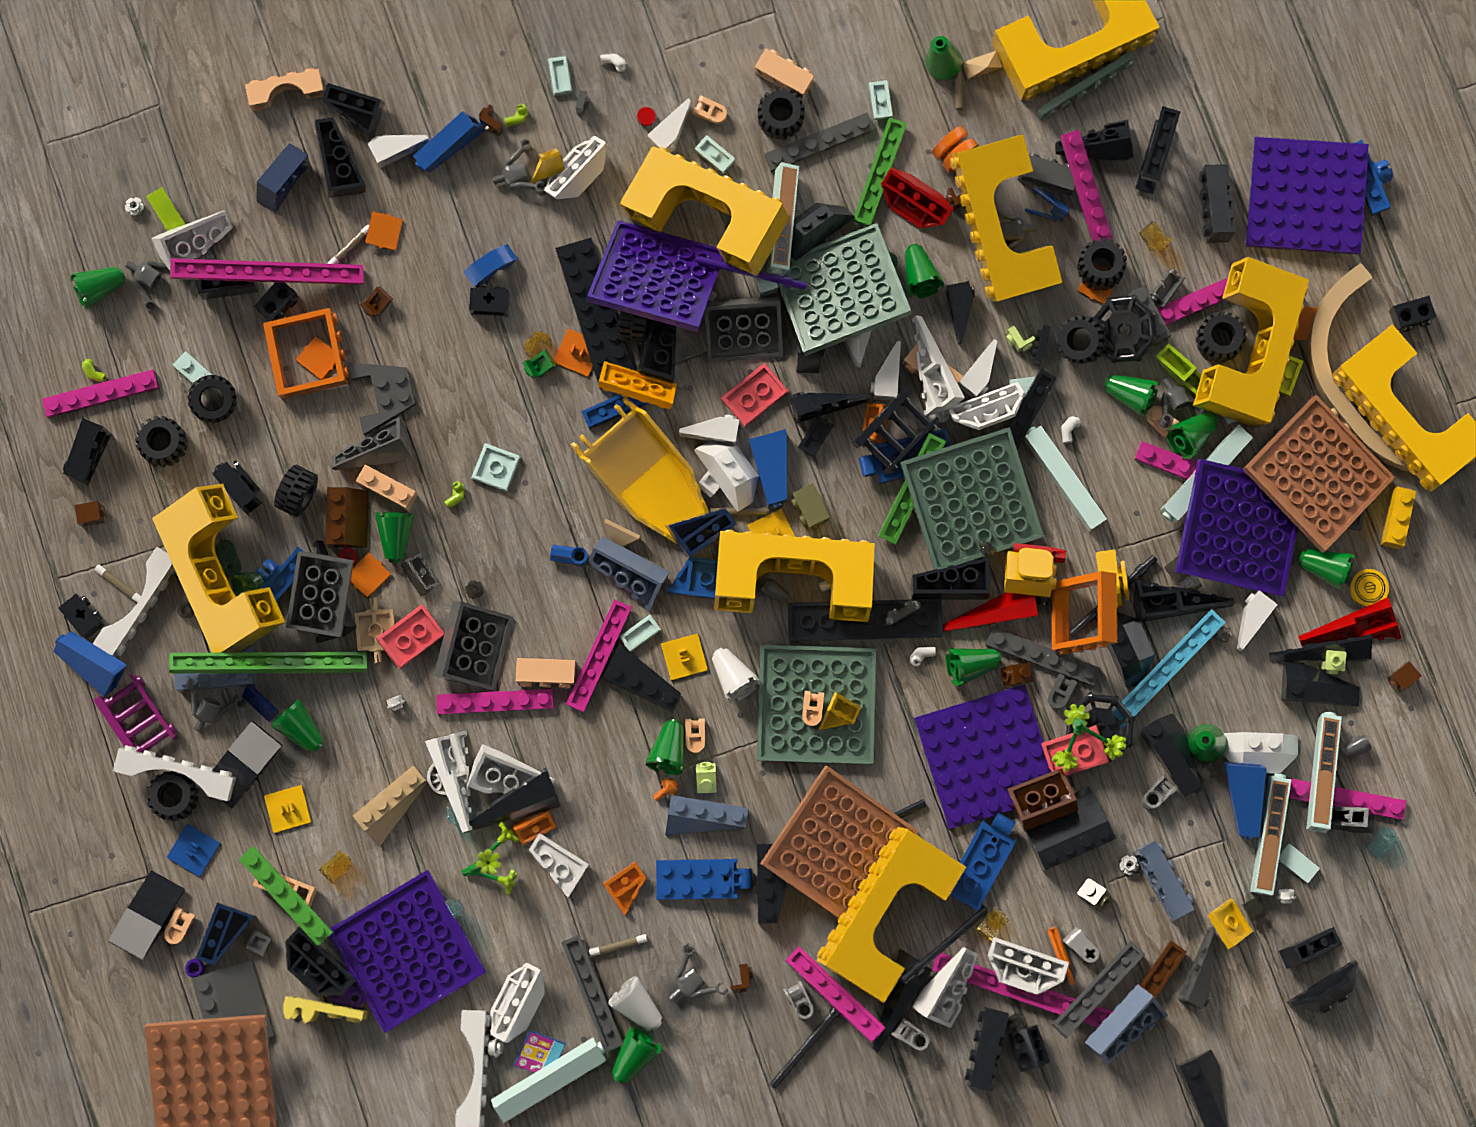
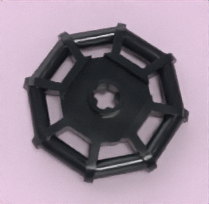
M1134 294L1127 297L1107 298L1105 304L1092 318L1097 319L1099 324L1104 325V331L1107 332L1105 339H1108V342L1115 347L1113 352L1105 345L1106 350L1102 351L1111 360V363L1140 362L1142 360V357L1151 346L1158 341L1155 321L1156 312L1148 308ZM1129 304L1127 310L1118 311L1116 305ZM1134 306L1143 312L1145 316L1140 318L1138 314L1134 313ZM1111 309L1112 314L1106 321L1102 320L1103 316ZM1147 319L1149 335L1144 334L1143 322ZM1123 324L1128 327L1125 335L1119 330V328L1123 327ZM1141 338L1147 339L1137 351L1136 344L1140 342ZM1130 348L1132 351L1131 354H1119L1120 349Z
M1089 692L1086 697L1076 704L1077 708H1079L1080 705L1086 707L1091 703L1090 717L1085 719L1087 722L1086 727L1089 728L1102 722L1105 730H1102L1100 735L1106 739L1112 740L1114 735L1119 736L1120 724L1126 723L1124 736L1126 738L1124 742L1126 748L1120 751L1123 752L1128 747H1132L1133 726L1136 719L1119 700V696L1092 694V692ZM1095 702L1110 703L1108 709L1096 707ZM1114 706L1122 714L1124 719L1119 720L1114 715L1112 711ZM1072 724L1067 725L1066 735L1073 733Z

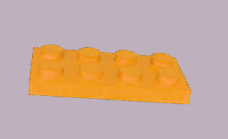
M604 361L597 387L605 391L618 393L624 397L637 399L643 403L657 405L659 408L671 410L677 384Z

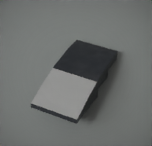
M254 721L246 727L212 770L220 773V770L232 773V777H236L230 800H222L231 809L237 805L244 793L251 788L258 776L262 775L282 747L280 742Z
M151 870L124 912L108 942L143 961L163 931L164 925L174 912L176 904L185 892V888Z

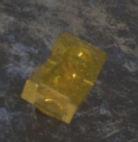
M1155 221L1150 222L1139 232V235L1151 251L1161 252L1172 241L1170 237L1164 235Z
M534 331L531 338H527L524 344L525 355L533 358L540 342L551 346L552 339L549 338L550 335L543 331L539 333Z
M339 850L333 858L320 867L319 871L333 884L349 871L352 862L346 853H342Z
M993 908L977 927L976 931L991 943L993 937L998 935L1009 919L1002 911Z

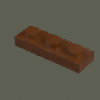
M1170 940L1139 986L1156 999L1187 951Z

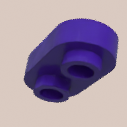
M350 987L343 995L338 997L334 995L327 996L332 1003L351 1008H359L366 1002L360 989ZM354 994L359 997L357 1002L352 1000Z

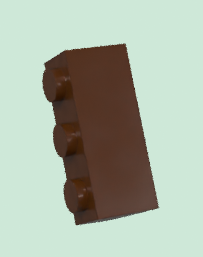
M327 487L326 545L329 548H367L368 491L348 487Z
M1062 768L1008 789L1023 831L1078 811L1077 799Z

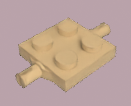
M374 597L373 599L369 598L370 610L354 613L357 626L358 652H374V663H378V659L379 663H383L381 651H384L376 638L395 625L394 610L378 609L377 598Z

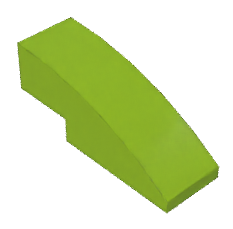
M163 187L146 196L167 231L186 225Z
M1168 343L1156 356V359L1195 398L1201 374L1197 371L1196 366Z

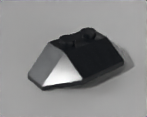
M815 203L794 219L790 257L795 261L852 221L855 216L844 206Z
M1117 612V643L1108 644V650L1125 687L1128 688L1140 683L1146 677L1155 654L1139 619ZM1095 617L1094 619L1098 625V617Z
M300 926L285 941L287 970L315 996L343 995L356 981L355 977L324 946H317Z
M1350 961L1287 1001V1004L1314 1012L1322 1011L1326 1013L1333 1008L1332 1004L1337 1001L1341 1003L1350 997L1348 994L1353 992L1358 962Z

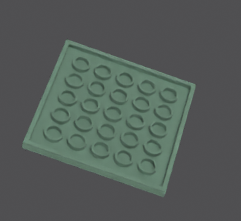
M877 223L817 246L796 261L790 257L789 271L785 275L793 277L794 280L806 282V290L795 287L787 288L779 284L804 356L912 315Z
M1010 427L900 462L934 570L947 568V566L951 565L956 566L1011 548L1014 543L1024 544L1044 537Z
M760 645L759 679L761 683L759 685L757 761L873 765L876 648ZM805 691H811L812 694L824 693L822 718L816 726H807L802 719ZM835 692L861 706L854 725L847 724L819 730ZM810 701L809 706L817 707V702Z

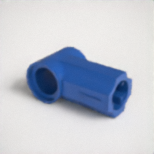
M552 545L550 561L573 564L578 567H584L588 564L589 554L584 548ZM578 553L585 554V558L582 561L575 560Z

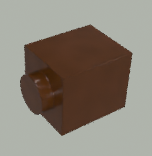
M93 501L75 505L77 524L81 527L105 523L106 509L100 502Z
M1408 661L1387 678L1390 680V686L1395 691L1402 692L1422 675Z

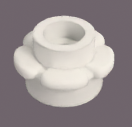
M130 198L126 201L125 210L127 213L135 216L143 211L144 205L140 198Z
M401 695L392 697L387 700V708H392V711L398 710L403 707L405 700L402 699Z
M1124 856L1119 864L1120 869L1127 875L1133 874L1139 868L1138 860L1134 856Z
M1280 889L1276 898L1281 903L1288 904L1292 903L1296 896L1292 889Z
M498 1038L489 1040V1055L497 1058L503 1053V1042H500Z

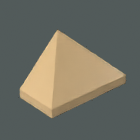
M997 51L964 61L962 66L967 80L1003 68Z
M605 519L604 524L611 541L622 547L640 541V535Z

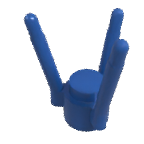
M1034 187L1032 190L1053 206L1050 211L1053 215L1025 208V211L1050 219L1055 223L1057 219L1062 222L1069 208L1045 188H1043L1042 191L1044 193Z

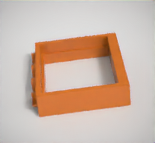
M330 308L263 323L277 394L281 399L348 384L349 370L344 366L343 360H346L344 349L340 347L342 336L336 328V324L339 322L336 313H333ZM326 318L338 376L287 388L275 329Z
M1099 571L1056 581V589L1051 592L1052 650L1060 651L1062 655L1071 654V651L1084 652V649L1096 650V647L1108 648V644L1117 643L1116 573ZM1098 585V636L1069 641V591Z

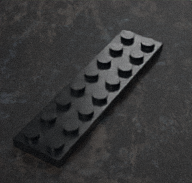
M592 238L555 248L597 383L599 382L604 361L634 370L625 341H620L618 337L619 322L615 310L587 302V295L600 265Z
M872 600L868 622L830 619V602L788 603L789 642L942 638V600Z

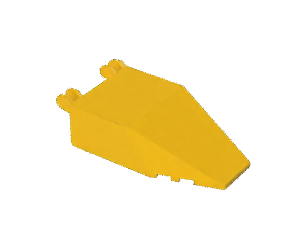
M624 397L622 399L624 404L631 409L627 415L616 404L614 408L622 417L618 423L594 444H591L584 435L579 436L580 440L588 447L584 452L576 443L573 442L570 445L613 499L634 519L676 543L665 525L708 513L707 505L700 492L701 489L697 484L693 468L647 412L638 408L627 397Z

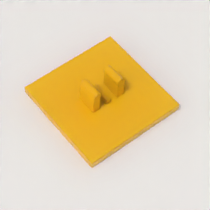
M782 509L747 525L750 532L755 534L771 533L776 536L788 534L796 537Z
M698 633L661 643L671 681L708 671Z
M302 785L264 795L273 833L312 823Z

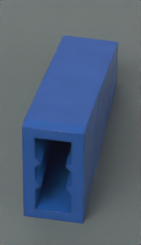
M462 111L413 155L417 160L415 164L422 171L432 172L481 135L485 129L475 116Z
M786 429L749 439L750 449L768 508L773 507V509L783 507V503L787 501Z
M72 631L66 635L62 634L57 638L53 652L103 697L117 688L127 666L124 662Z
M1224 761L1236 831L1243 839L1253 840L1254 837H1260L1266 767L1260 764Z

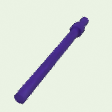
M696 256L695 263L782 284L783 287L787 288L795 287L806 290V282L794 280L790 276L785 275V277L762 271L759 272L758 276H755L726 262Z

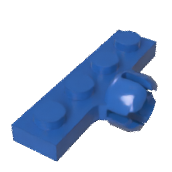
M1363 140L1355 142L1359 144H1364ZM1368 154L1365 200L1373 216L1391 208L1382 185L1393 179V170L1388 168L1390 164L1387 160L1372 162Z
M297 547L282 565L276 564L272 559L265 560L263 565L271 571L269 574L260 567L256 571V577L264 584L263 588L270 587L276 601L293 583L298 551H303L300 547Z

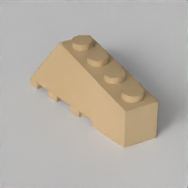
M412 766L356 812L353 817L380 847L428 781L415 766Z

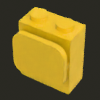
M1022 548L1019 552L1008 551L1005 562L1004 592L1050 597L1052 590L1056 589L1057 581L1056 578H1053L1057 570V565L1053 564L1054 556L1047 550Z
M1115 550L1096 552L1098 572L1116 573L1118 608L1122 606L1123 594H1125L1126 600H1130L1125 561H1121V567L1119 568Z

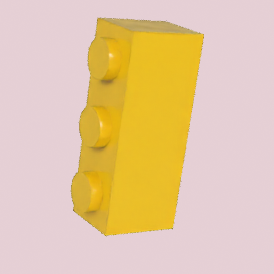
M1398 486L1392 490L1380 545L1398 550L1405 546L1416 495L1415 490Z

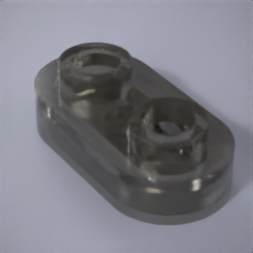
M912 599L904 604L903 609L898 611L896 608L887 613L888 618L885 620L889 626H892L921 609L922 605L919 600L914 601Z

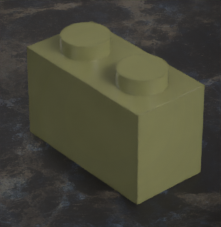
M813 483L792 493L793 499H791V503L795 510H799L801 514L799 519L803 527L807 526L808 530L829 521L830 516Z

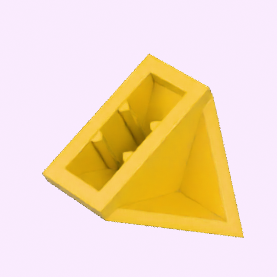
M556 148L539 154L540 159L531 183L561 173L565 169L560 152Z
M835 692L819 730L847 724L854 725L861 706Z

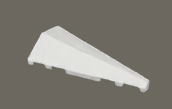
M915 316L912 322L916 326L914 338L918 342L919 351L916 354L919 378L923 382L924 393H922V399L925 400L926 406L924 415L930 416L953 408L965 397L922 316Z
M466 730L425 741L462 832L472 830V826H469L471 807H468L470 787L467 786L469 766H466L465 754L468 753V748L465 747L464 737L467 736Z

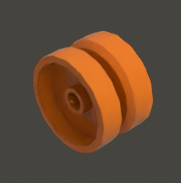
M958 126L949 132L931 152L937 161L944 160L942 167L948 173L955 171L950 163L951 154L979 147V144L973 138L967 139L968 132L963 126Z

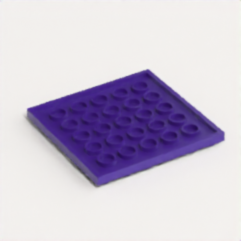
M1255 137L1246 247L1360 255L1369 144Z
M617 220L587 295V302L698 332L720 269L695 263L696 256L723 262V258L714 246Z
M1198 459L1175 572L1284 597L1298 527L1242 468Z
M1025 684L914 718L948 829L995 816L998 813L1001 814L1014 810L1008 789L1051 772L1041 745L1043 740Z
M426 870L330 928L333 931L330 935L331 940L349 972L355 977L358 988L384 1033L487 972L429 870Z

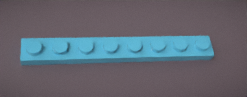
M1212 609L1121 701L1132 716H1135L1226 623ZM1115 707L1112 710L1114 715L1119 720L1124 719L1122 714ZM1126 723L1120 724V730L1126 725Z

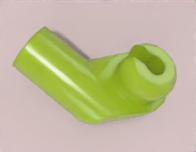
M519 104L514 116L504 118L506 127L520 125L524 122L528 115L526 105Z
M86 359L82 363V369L86 377L94 381L105 382L106 374L97 372L94 368V361Z
M459 481L452 484V496L444 501L449 509L464 499L465 487Z

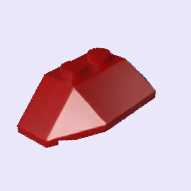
M890 168L881 182L889 209L920 229L944 225L954 209L941 193L912 174Z

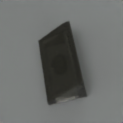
M420 553L404 560L401 564V568L420 596L427 594L440 585Z

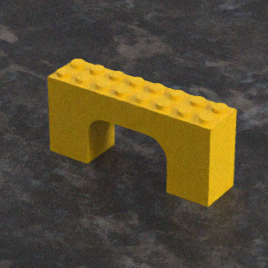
M1092 0L1104 23V28L1062 48H1053L1046 45L1040 38L1029 15L995 30L992 45L995 51H997L999 59L1020 100H1032L1040 92L1047 93L1054 88L1053 86L1058 84L1064 85L1075 76L1077 78L1082 77L1088 70H1097L1108 61L1114 62L1121 55L1127 54L1131 50L1135 52L1138 47L1151 45L1160 27L1146 0Z
M1024 134L951 154V167L953 170H956L957 174L955 182L957 188H960L962 192L960 201L967 211L965 220L967 225L971 226L970 238L972 243H975L977 249L975 257L977 262L980 261L982 269H979L982 280H985L987 286L984 287L986 297L990 298V301H1001L1063 283L1053 246H1043L1022 253L1013 252L1005 243L996 211L994 192L997 186L1006 179L1033 172Z
M652 146L620 202L621 207L630 219L660 233L675 207L687 200L701 202L732 216L731 222L716 248L726 263L755 276H758L790 219L780 199L776 197L771 199L760 190L753 191L744 183H735L732 178L726 175L722 177L710 168L707 170L702 168L697 162L692 161L690 163L679 154L672 155L667 149Z
M1246 257L1231 265L1222 299L1245 307L1254 313L1258 321L1256 340L1245 374L1220 364L1202 371L1193 406L1253 428L1271 423L1275 416V404L1280 397L1279 389L1285 379L1283 374L1289 363V352L1294 345V333L1299 326V315L1304 308L1303 300L1309 289L1307 286L1309 279L1250 257Z
M1392 324L1339 366L1332 374L1334 383L1343 388L1346 397L1350 401L1355 402L1358 406V411L1371 421L1370 425L1372 428L1382 434L1384 442L1393 447L1396 456L1400 460L1405 461L1408 465V470L1421 480L1420 484L1422 487L1431 492L1476 457V421L1467 413L1441 433L1428 432L1417 423L1394 396L1391 390V378L1395 372L1418 353Z
M223 484L196 487L152 518L212 653L240 652L285 623L270 587L243 592L236 596L221 567L214 548L216 535L220 530L238 519Z
M733 530L720 531L714 610L753 613L755 586L760 576L769 572L803 574L821 577L828 583L831 590L830 619L868 622L872 608L875 543H870L869 541L852 542L848 539H841L839 541L826 537L821 539H814L810 536L793 537L788 534L776 536L771 533L755 534L750 531L738 533Z
M901 827L891 832L889 843L880 850L879 859L869 868L868 872L870 874L860 883L858 887L859 892L850 899L848 910L839 917L837 928L833 929L828 935L827 939L829 941L825 947L823 946L817 954L818 959L816 960L882 1002H885L905 969L881 954L876 949L873 941L874 930L894 896L904 885L914 883L934 897L946 901L966 866L909 829Z

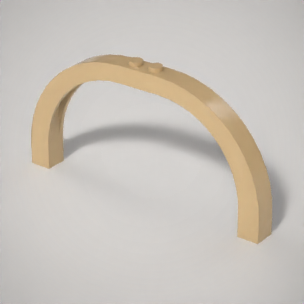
M1360 263L1335 283L1324 296L1313 316L1307 341L1310 374L1324 403L1379 461L1396 469L1410 472L1405 461L1400 460L1396 456L1393 447L1387 445L1383 438L1367 424L1341 389L1334 383L1328 361L1327 339L1337 310L1348 297L1373 278L1362 263ZM1476 457L1473 458L1464 467L1476 462Z

